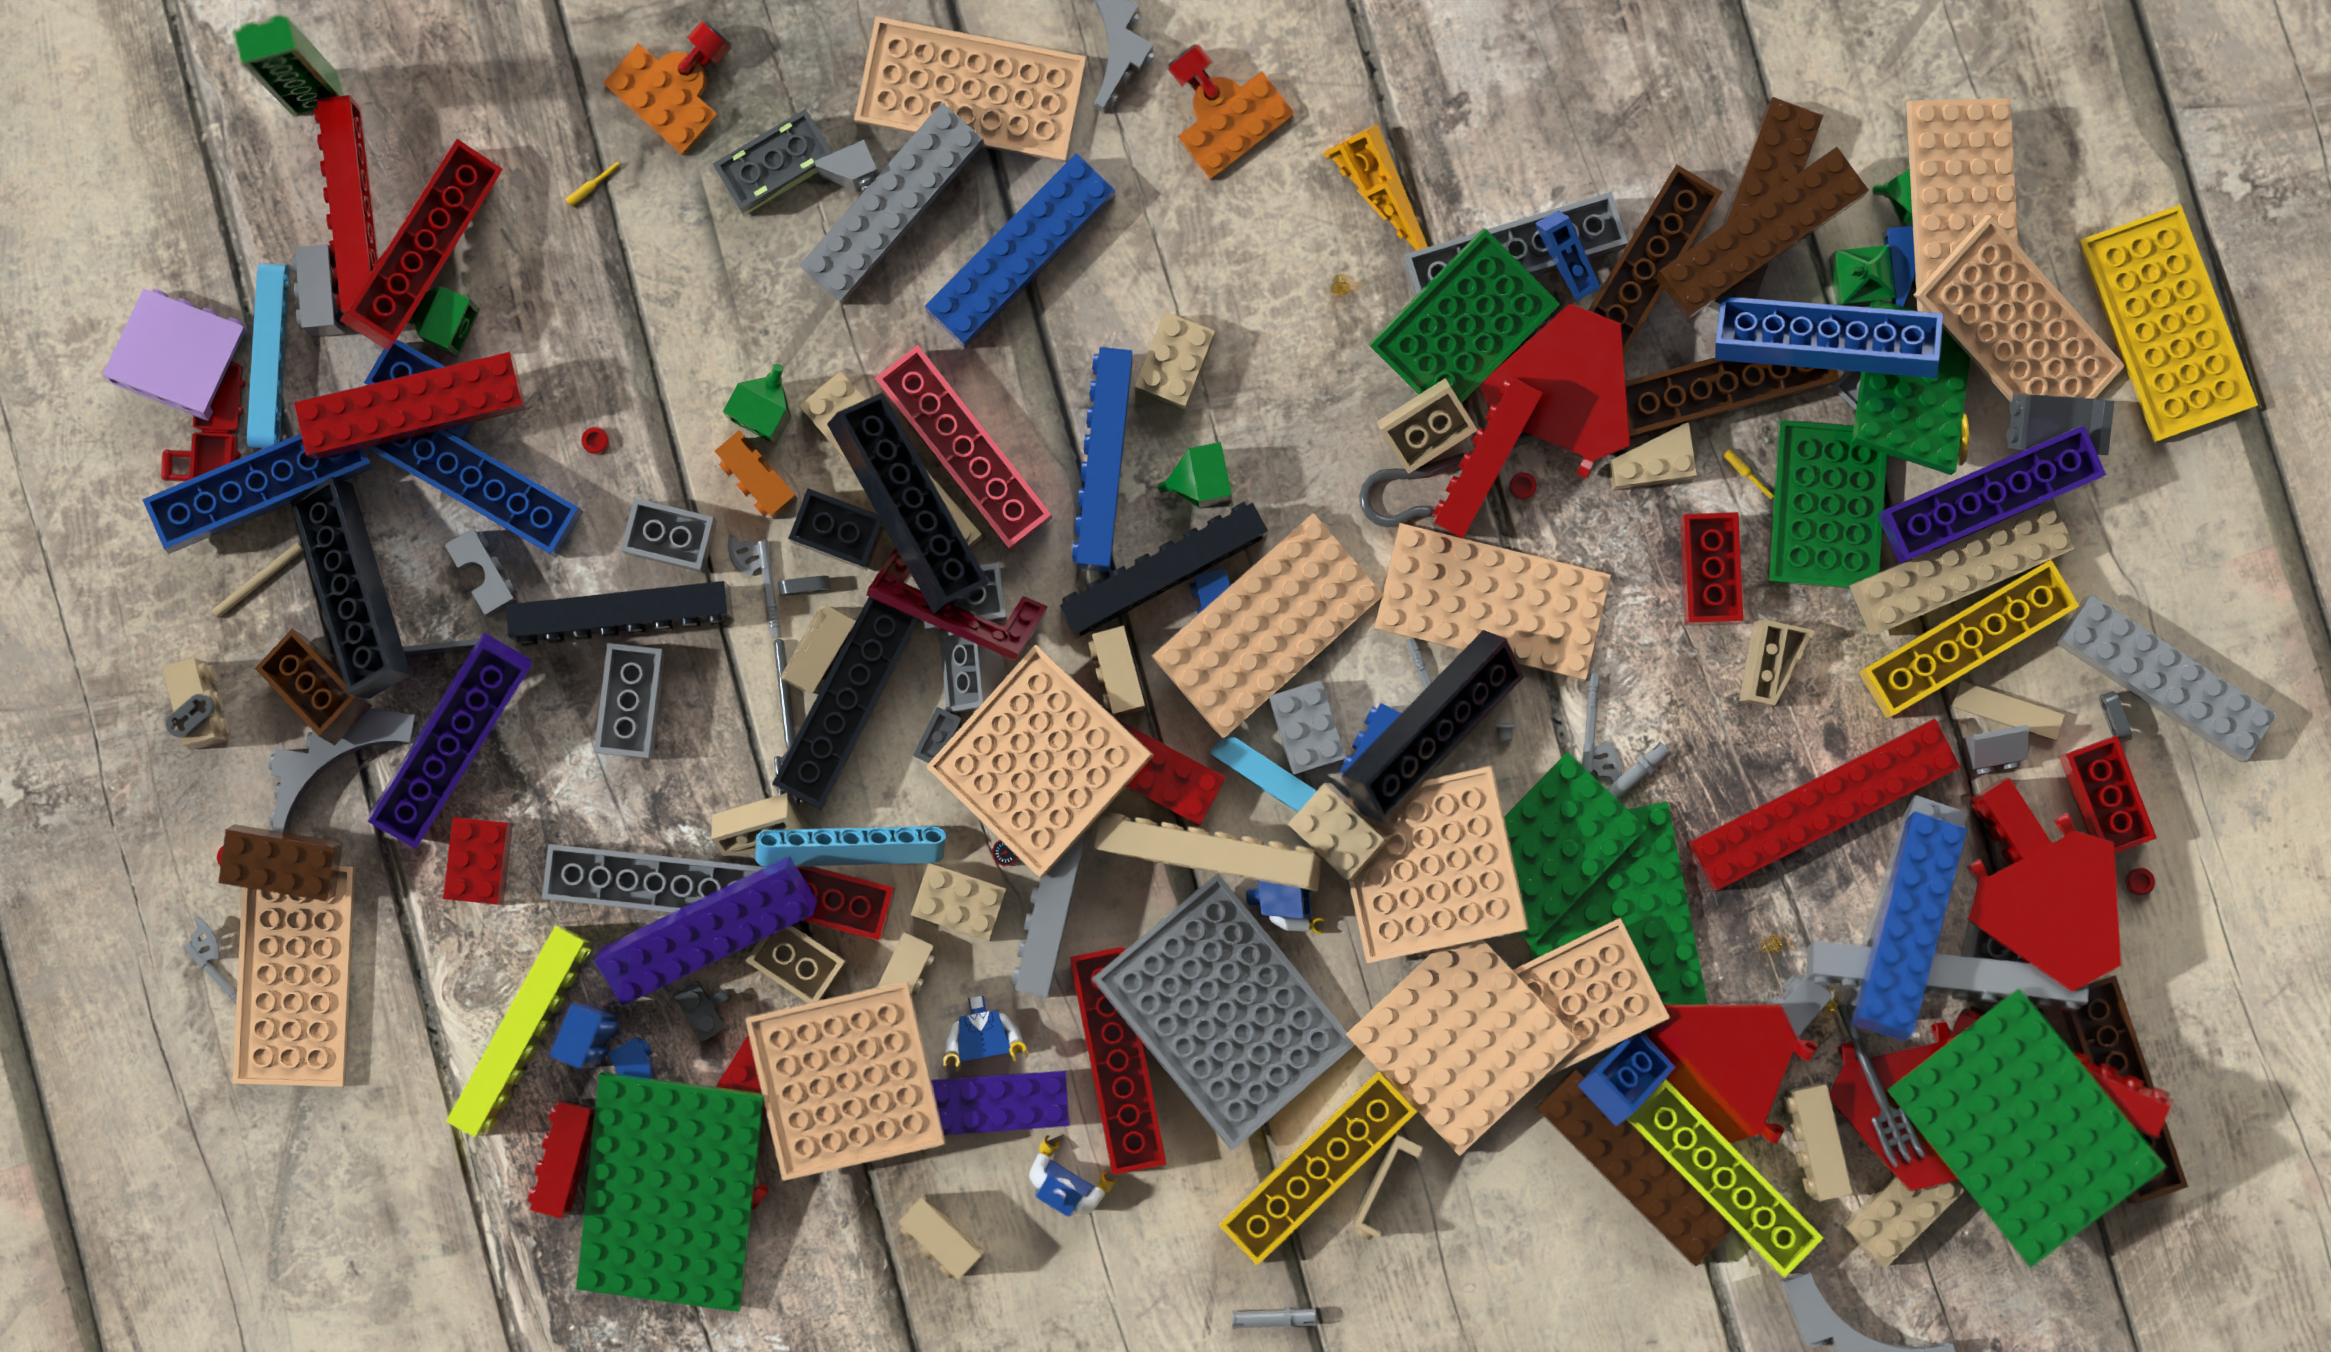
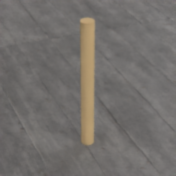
M296 542L212 609L213 613L220 618L303 552L304 548L299 542Z

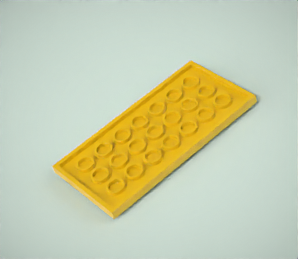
M2181 204L2078 241L2154 443L2258 406Z

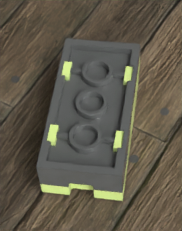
M804 109L714 162L713 166L741 213L745 216L817 173L818 170L814 161L832 154V151L811 116Z

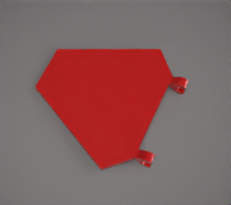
M1570 303L1479 385L1489 409L1492 404L1499 405L1502 396L1498 393L1506 379L1511 382L1513 377L1541 391L1542 395L1522 431L1582 455L1584 459L1576 475L1586 479L1589 478L1595 460L1630 446L1622 327L1619 322Z
M2068 813L2054 820L2056 826L2064 835L2063 838L1991 876H1987L1980 859L1967 866L1970 874L1977 881L1967 920L2070 992H2073L2120 967L2121 950L2114 842L2075 831L2073 822Z
M1664 1005L1670 1018L1654 1025L1649 1039L1675 1066L1666 1079L1729 1143L1762 1134L1767 1141L1778 1144L1785 1128L1778 1124L1766 1123L1792 1054L1796 1052L1800 1058L1810 1061L1818 1045L1814 1042L1797 1038L1782 1005Z
M1946 1020L1937 1021L1931 1025L1932 1034L1937 1040L1936 1043L1871 1057L1890 1107L1896 1110L1900 1108L1887 1090L1947 1044L1949 1029ZM1850 1041L1838 1046V1054L1844 1066L1829 1090L1831 1103L1909 1192L1958 1181L1957 1176L1910 1118L1909 1120L1925 1156L1921 1157L1917 1153L1909 1139L1904 1141L1911 1162H1908L1903 1157L1896 1144L1890 1146L1898 1164V1167L1893 1166L1885 1154L1871 1120L1873 1117H1879L1881 1108L1875 1099L1860 1061L1855 1060L1854 1045ZM1901 1116L1894 1118L1896 1124L1903 1122ZM1887 1121L1880 1123L1883 1129L1889 1127ZM1906 1128L1899 1130L1901 1136L1908 1134ZM1892 1132L1886 1134L1888 1141L1895 1139Z

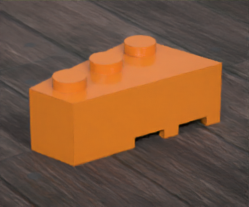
M740 430L715 450L722 460L719 466L728 476L734 474L740 482L736 485L746 497L751 494L758 501L754 506L763 517L769 514L772 519L776 518L798 499Z

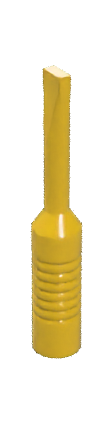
M618 161L596 179L587 181L582 187L565 199L567 203L573 207L594 191L599 182L620 166Z
M1730 448L1722 455L1743 477L1749 478L1770 499L1774 497L1752 474L1751 469Z

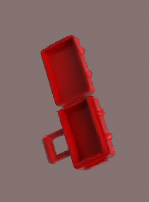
M230 362L210 405L213 410L210 420L207 421L193 415V427L201 430L202 433L195 432L192 434L191 451L166 449L162 452L161 479L163 481L185 482L241 458V453L238 451V437L234 434H227L228 431L235 432L239 430L240 415L244 413V409L241 407V392L246 384L242 380L243 367L239 363ZM173 457L190 458L189 475L172 474Z

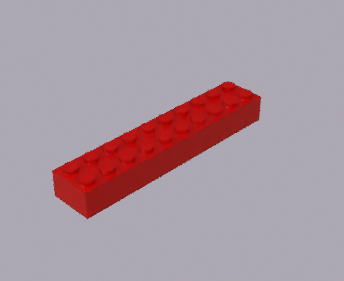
M1932 719L1687 843L1711 890L1716 891L1959 769L1960 765L1936 719Z

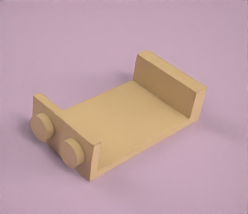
M1394 1134L1352 1221V1224L1356 1227L1355 1232L1369 1240L1373 1236L1380 1238L1382 1233L1363 1223V1220L1398 1148L1419 1158L1423 1147L1397 1134Z

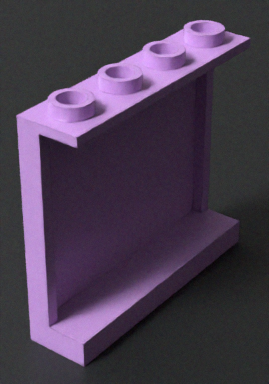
M143 288L102 375L110 384L209 421L213 413L210 405L242 337L248 338L249 336L243 326L244 324L235 318L229 317L226 320L218 317V313L208 308H203V310L194 308V305L185 299L178 298L176 301L168 298L169 295L161 290L153 289V291Z

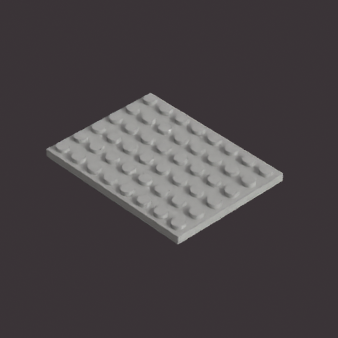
M1219 874L1214 875L1092 978L1102 993L1230 1150L1238 1147L1355 1046L1346 1035L1347 1031Z

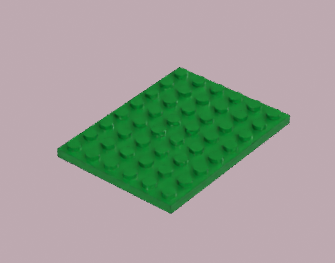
M1668 802L1627 809L1646 829L1533 946L1528 943L1531 961L1621 918L1663 1005H1708Z
M2020 988L1887 1090L2030 1268L2166 1167Z
M606 1072L599 1073L576 1290L734 1312L741 1310L764 1106V1095L762 1093Z

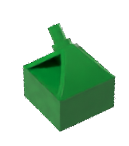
M1910 169L1884 185H1874L1872 192L1874 195H1883L1885 198H1889L1901 225L1913 226Z
M1889 245L1836 250L1829 257L1835 305L1866 307L1870 306L1871 302L1875 300H1884L1891 303L1896 298Z
M439 286L425 293L407 324H415L418 336L428 345L458 358L480 308L471 299Z
M774 364L771 373H768L766 377L738 383L722 411L729 421L774 445L778 443L791 419L781 377L784 368L780 364Z
M1221 442L1188 448L1166 481L1158 484V491L1160 493L1176 492L1197 508L1231 502L1232 493Z

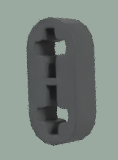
M825 575L778 582L779 596H793L831 590L829 576Z
M2110 691L2100 695V705L2112 736L2117 735L2120 743L2131 740L2132 731L2116 692Z
M203 694L192 696L169 716L166 722L168 732L172 736L179 738L192 734L213 715L215 711L213 699ZM197 701H206L207 704L204 706L206 709L205 713L198 711L193 715L192 713L198 708ZM187 717H189V719L183 724L185 730L175 731L174 728H176L177 726L175 721L177 719L183 721Z

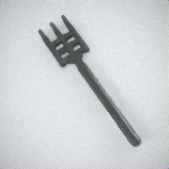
M776 639L773 644L787 751L783 757H774L776 775L795 740L789 683L780 679L787 666L785 644L782 639ZM777 789L778 795L785 794V792ZM794 797L795 805L798 807L800 800Z
M1840 1002L1837 1005V1009L1854 1045L1875 1099L1881 1108L1879 1117H1873L1871 1120L1886 1156L1894 1167H1898L1890 1147L1897 1144L1903 1157L1908 1162H1911L1904 1141L1910 1139L1917 1153L1924 1157L1925 1154L1921 1149L1907 1114L1901 1107L1896 1110L1889 1106L1887 1096L1857 1026L1851 1024L1853 1016L1846 1002ZM1901 1116L1903 1122L1896 1124L1894 1118ZM1887 1121L1889 1127L1883 1129L1880 1123ZM1906 1128L1908 1134L1901 1136L1899 1130ZM1892 1132L1895 1139L1888 1141L1886 1134Z

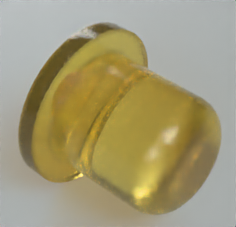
M1343 274L1335 275L1331 292L1335 295L1347 294L1350 286L1346 282V277Z
M1774 933L1770 935V938L1760 943L1761 950L1766 954L1782 950L1781 942Z
M1829 989L1827 991L1833 997L1823 1008L1838 1010L1837 1005L1840 1003L1839 992L1835 989Z

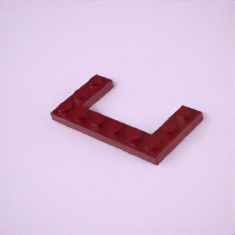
M896 547L867 591V596L1013 661L1018 660L1043 619L1048 607L1022 596L1004 627L955 605L933 614L921 591L906 584L912 575Z

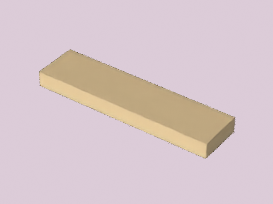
M1964 681L1958 682L1951 705L1952 708L2010 727L2028 725L2029 733L2053 741H2057L2065 714Z

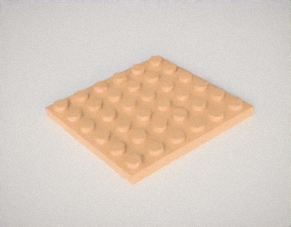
M1035 645L930 761L926 768L1037 876L1043 878L1154 755L1039 646Z
M1493 766L1426 780L1384 823L1369 818L1391 840L1355 880H1349L1366 963L1528 929ZM1348 798L1356 806L1353 798Z
M1483 939L1435 949L1346 1033L1348 1038L1459 1156L1580 1043L1570 1030Z
M908 981L745 1018L782 1181L936 1147L946 1143Z

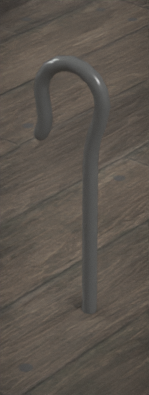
M1522 433L1519 435L1513 448L1540 438L1528 433ZM1466 452L1420 466L1409 474L1405 469L1401 468L1379 470L1371 474L1362 484L1359 494L1360 507L1366 518L1375 525L1388 528L1399 526L1400 523L1404 524L1419 516H1431L1433 509L1430 506H1415L1396 516H1382L1374 511L1371 505V491L1382 480L1419 478L1459 466Z

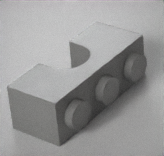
M472 528L446 543L445 547L460 570L464 571L474 565L483 567L485 580L480 587L471 592L484 615L490 618L504 610L506 604L516 603L517 599L514 594L518 593L510 578L505 580L501 573L504 567L497 555L492 557L488 547L491 544L483 532L479 534L478 531Z

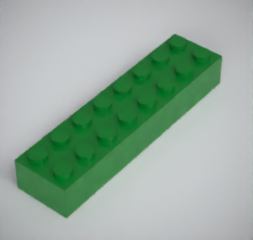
M272 16L267 19L268 22L260 24L254 22L241 25L240 29L233 31L241 64L293 117L314 112V108H318L317 99L343 96L338 72L288 16Z

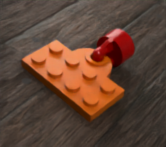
M706 20L704 22L701 21L687 36V39L696 46L690 54L675 51L665 54L657 60L641 44L637 43L603 82L605 86L683 156L719 116L699 98L705 90L707 83L704 69L711 61L718 65L732 49V43Z
M1193 44L1168 64V71L1181 87L1189 83L1195 91L1192 109L1197 122L1177 136V139L1208 179L1211 180L1295 113L1263 71L1242 87L1226 77L1210 78L1205 70L1213 61L1200 44Z

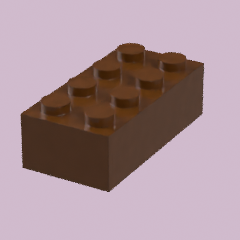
M291 629L255 667V670L319 737L334 746L372 706L366 698L348 694L342 673L307 637L294 629Z
M234 824L225 829L218 883L328 901L336 894L343 842Z

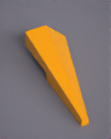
M1378 124L1358 132L1323 152L1327 159L1331 158L1340 167L1339 172L1344 177L1348 176L1358 187L1357 192L1384 221L1388 220L1397 229L1398 232L1396 234L1401 239L1405 238L1416 251L1428 247Z

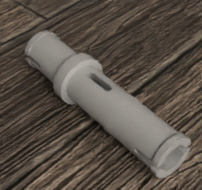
M1659 741L1643 757L1639 756L1636 759L1637 762L1611 784L1607 790L1619 800L1647 774L1652 775L1654 773L1653 769L1670 756L1671 752Z
M1285 1307V1310L1232 1311L1233 1329L1256 1327H1285V1329H1291V1326H1316L1315 1308L1290 1310V1307Z

